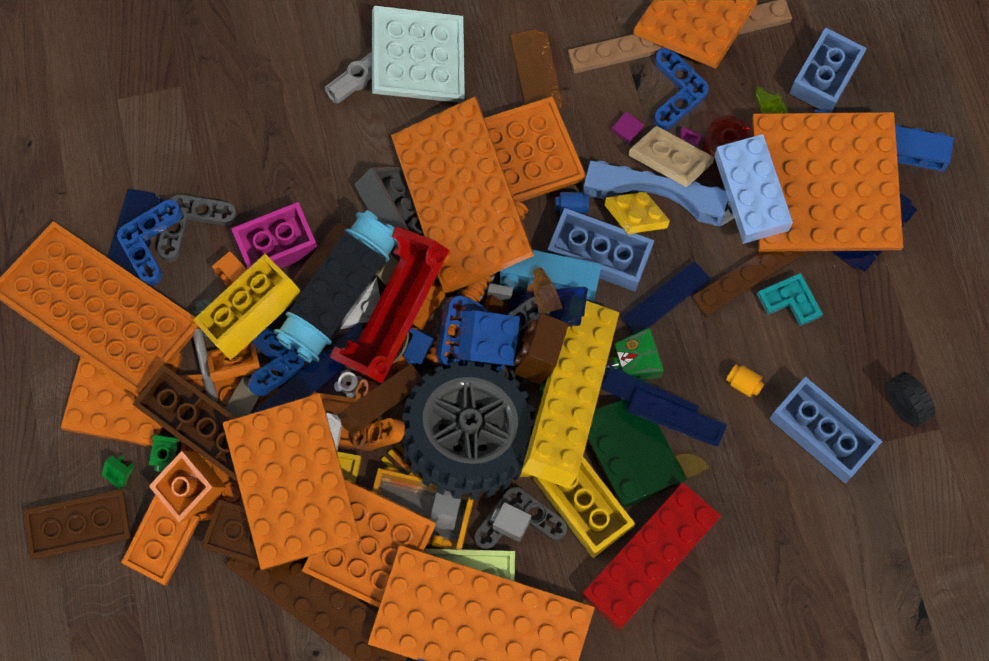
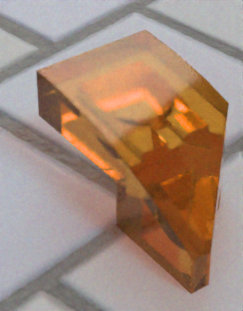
M542 267L534 269L533 274L535 277L533 283L528 285L527 290L529 292L534 291L539 313L544 314L562 309L557 291Z

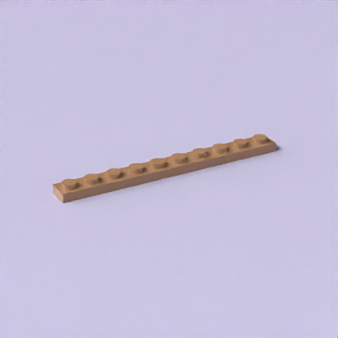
M786 0L756 5L738 35L790 23L792 16ZM633 34L569 49L568 57L575 74L655 55L660 49L665 47Z

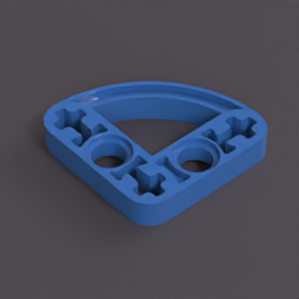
M452 296L445 302L436 358L443 366L450 367V363L458 361L459 366H466L467 364L466 360H457L463 311L489 312L472 299L463 296ZM457 303V305L461 306V309L456 311L453 308V304ZM450 317L459 318V321L450 320ZM452 324L458 329L457 336L454 338L448 335V327ZM446 341L456 343L455 345H448L446 344ZM445 352L453 354L452 359L445 357ZM475 362L474 366L484 367V364L482 362ZM496 364V367L491 366L490 370L498 373L500 369H504L505 365Z

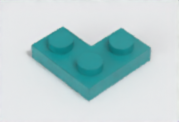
M801 273L757 293L767 315L789 306L799 326L819 319L823 315Z

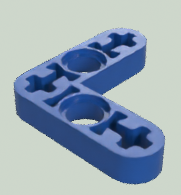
M662 48L657 52L655 65L680 89L655 114V125L663 130H669L705 100L709 87L706 81L676 52ZM662 57H669L670 61L662 62ZM682 70L688 74V77L681 80L676 77L675 73ZM694 87L696 89L702 88V92L694 93ZM684 100L688 106L685 109H679L676 107L675 102ZM671 110L673 113L670 115L669 121L664 120L662 122L661 115L663 117H666L668 114H670Z
M166 200L123 225L117 233V238L138 276L149 286L158 284L162 279L163 273L145 241L181 219L182 209L174 200ZM170 208H172L174 213L171 216L168 214L167 211ZM159 214L161 215V217H162V219H163L162 222H161V220L158 218L157 215H159ZM154 219L156 221L153 228H144L147 220ZM138 226H139V228L141 229V231L143 232L142 234H140L139 231L137 230V227H138ZM128 233H131V234H132V235H131V236H132V239H131V240H128V239H127V234H128ZM138 250H145L146 254L143 259H134V255ZM148 265L153 271L152 277L148 276L144 266Z
M267 326L251 341L271 360L270 363L254 372L248 382L249 390L258 396L267 395L299 374L304 365V360L298 356L299 353L291 347L289 350L278 343L277 335L270 326ZM270 344L278 346L280 350L272 349ZM271 370L280 372L282 376H275Z

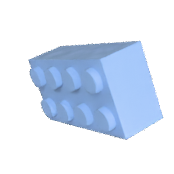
M764 135L718 146L714 157L743 244L789 231L793 221Z

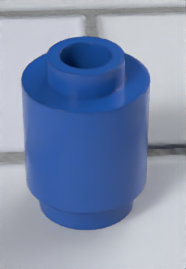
M560 192V196L555 197V211H559L560 216L564 208L580 214L588 213L589 195L583 194V192Z

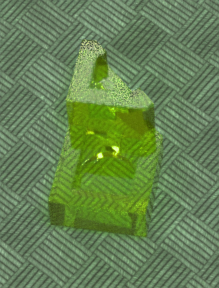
M756 87V95L762 114L788 113L784 102H781L782 95L777 93L772 95L764 92L762 87Z

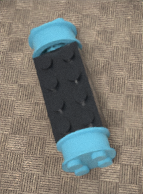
M368 210L364 213L357 212L356 222L351 229H345L340 240L289 310L290 312L286 313L288 317L280 329L274 330L278 343L289 350L291 347L299 353L298 356L308 363L312 360L319 362L318 355L326 344L330 345L332 343V340L379 275L386 262L390 260L388 255L394 246H398L397 241L391 238L395 228L389 224L383 225L378 221V217Z

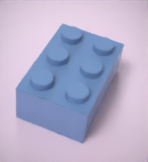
M825 27L796 77L789 94L820 110L832 112L867 48Z

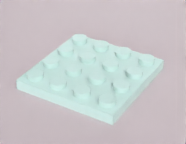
M374 6L372 9V94L462 103L465 99L463 16Z

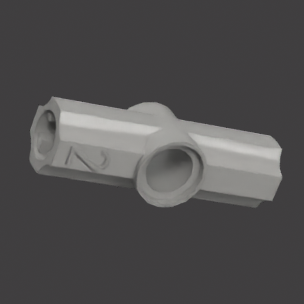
M372 52L360 61L350 63L347 71L325 86V92L334 103L339 104L353 92L362 90L367 86L368 81L372 79Z

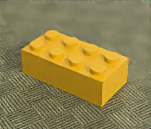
M264 254L195 317L193 321L232 360L295 302L302 292Z
M584 457L582 458L579 474L570 488L533 476V481L592 558H595L633 529L634 521Z

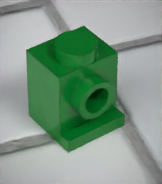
M153 435L149 465L155 466L154 471L162 472L181 452V440ZM162 450L167 451V456L164 459L160 458Z

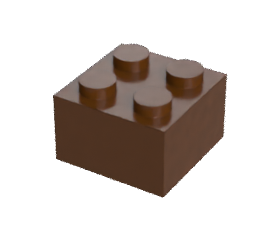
M543 313L540 314L536 321L532 320L528 330L525 329L521 336L520 343L523 346L521 351L518 350L515 355L513 364L516 365L514 374L541 385L557 365L569 324Z

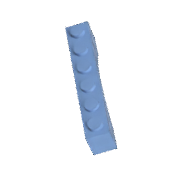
M590 161L583 194H588L589 197L601 200L628 193L646 192L657 194L683 206L698 222L720 227L728 199L726 191L720 187L710 188L701 186V184L694 181L688 187H685L667 176H657L649 171L639 172L627 166H612L605 161Z

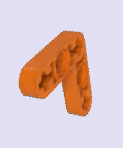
M366 379L361 380L356 389L355 402L378 387V384ZM392 418L377 422V419H375L353 435V445L356 449L370 451L398 443L402 440L405 433L404 422Z

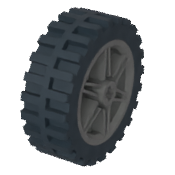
M458 361L450 363L449 369L444 370L442 366L435 368L432 377L426 373L421 378L420 387L414 385L411 389L410 398H407L402 421L405 425V433L400 444L401 447H404L403 456L405 461L412 462V473L415 476L420 473L423 476L422 483L429 487L431 483L437 486V493L444 495L445 490L453 492V498L461 499L462 494H469L470 500L478 499L479 493L484 492L487 497L495 495L497 487L504 491L509 487L511 479L516 481L521 475L536 421L533 420L536 413L534 405H527L530 398L527 391L521 393L518 390L520 383L515 378L509 381L506 378L507 372L502 369L498 373L490 370L491 365L484 363V367L474 366L475 361H467L466 366H459ZM477 405L482 407L478 411L475 410ZM444 425L447 428L440 431L439 426ZM453 446H454L455 448H457L458 450H460V451H459V452H458V451H455V450L453 449ZM481 446L487 448L485 451H479L478 449Z

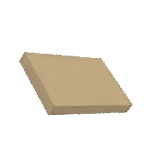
M655 126L629 150L630 157L685 187H688L714 160L713 156L658 126Z

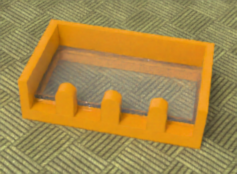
M378 468L373 492L431 519L437 486L432 483L429 487L422 483L423 476L420 474L415 476L413 473H409V475L399 473V470L395 468ZM462 494L454 530L439 529L435 526L426 546L460 551L463 549L474 500H470L469 494Z

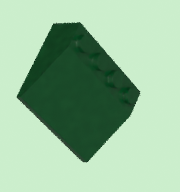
M642 394L600 407L594 411L586 445L610 492L624 510L687 480Z

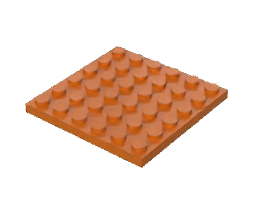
M894 112L753 114V137L764 135L793 221L789 231L758 239V252L879 251L903 249Z

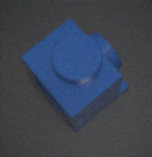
M414 327L409 331L413 336H409L404 357L408 364L417 367L418 364L426 363L427 359L425 357L427 354H430L429 349L433 347V342L437 339L435 336Z

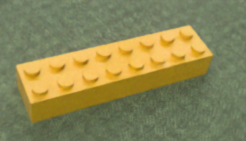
M576 296L573 297L563 322L569 324L557 365L547 377L521 472L566 488H570L577 478L619 312Z

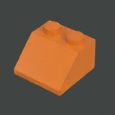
M181 451L149 485L151 490L179 523L184 522L210 506L227 488L199 454L193 451Z

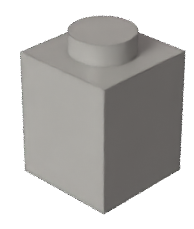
M446 490L444 495L436 493L431 519L437 521L436 527L439 529L454 530L461 499L453 498L454 493Z
M504 502L502 508L497 507L492 515L491 521L494 522L493 530L520 542L531 521L532 515Z

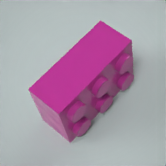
M299 202L231 228L248 269L264 254L279 268H283L310 257L317 249L316 241Z

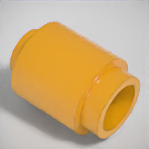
M735 364L726 381L731 383L730 386L748 397H751L753 394L758 396L764 386V383L761 382L763 377L744 365L739 366Z

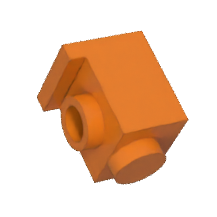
M230 251L212 265L215 275L220 277L227 287L247 271L244 265Z

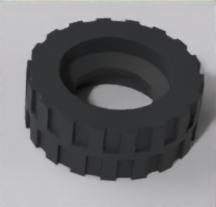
M904 371L885 383L884 390L886 391L885 394L888 397V401L905 423L917 428L934 417L935 407L929 393L912 374Z

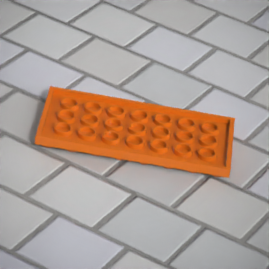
M476 97L470 98L391 135L425 237L435 240L450 250L438 273L445 294H449L535 256Z
M54 221L0 277L1 302L136 396L141 394L162 365L167 367L193 337L196 329H200L193 321L195 318L193 315Z
M399 545L368 645L415 660L419 658L425 661H579L595 607Z

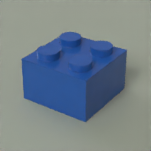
M463 311L457 360L514 366L520 317L482 311Z

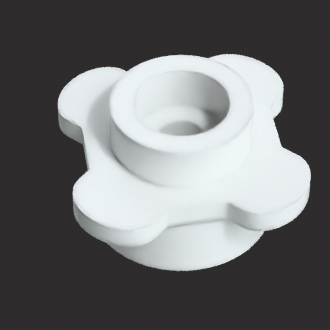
M344 370L341 372L338 382L334 384V388L337 392L342 391L346 393L347 397L353 398L356 396L359 382L363 379L349 370Z

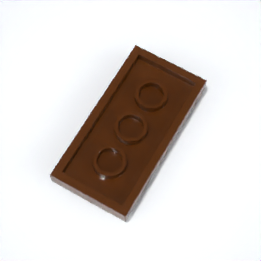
M123 489L23 510L29 558L32 561L132 539Z

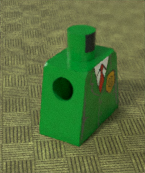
M650 328L614 344V357H610L607 360L606 374L619 370L621 379L624 382L662 377L664 370Z

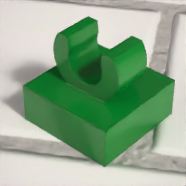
M110 456L105 460L101 476L121 490L127 485L134 464L131 463L126 467L123 464L124 456H119L117 459Z

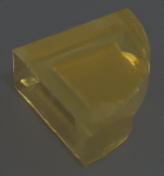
M681 454L675 457L686 479L709 469L708 464L696 455Z

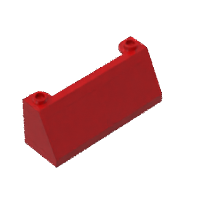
M397 226L391 238L395 239L398 243V249H395L393 253L399 256L400 260L357 344L348 340L346 348L334 347L330 355L331 359L380 383H383L450 251L435 240Z

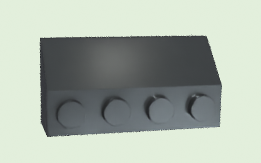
M401 166L370 168L354 184L368 210L376 215L378 221L383 225L389 224L394 228L397 226L425 237ZM395 245L392 249V255L399 262L400 257L393 253L395 249H398V246Z

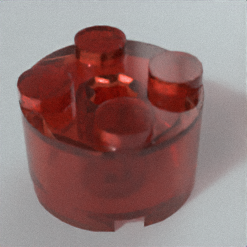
M724 115L718 117L711 123L706 132L703 151L714 157L718 146L753 137L751 127L744 120L741 121L735 118L736 116ZM714 157L712 166H713L715 169H718V166H717V163H716V160H715V157Z

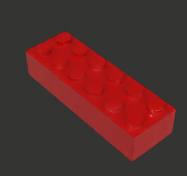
M682 483L583 592L581 598L590 606L595 607L594 610L616 630L620 631L715 525L721 515L686 484Z

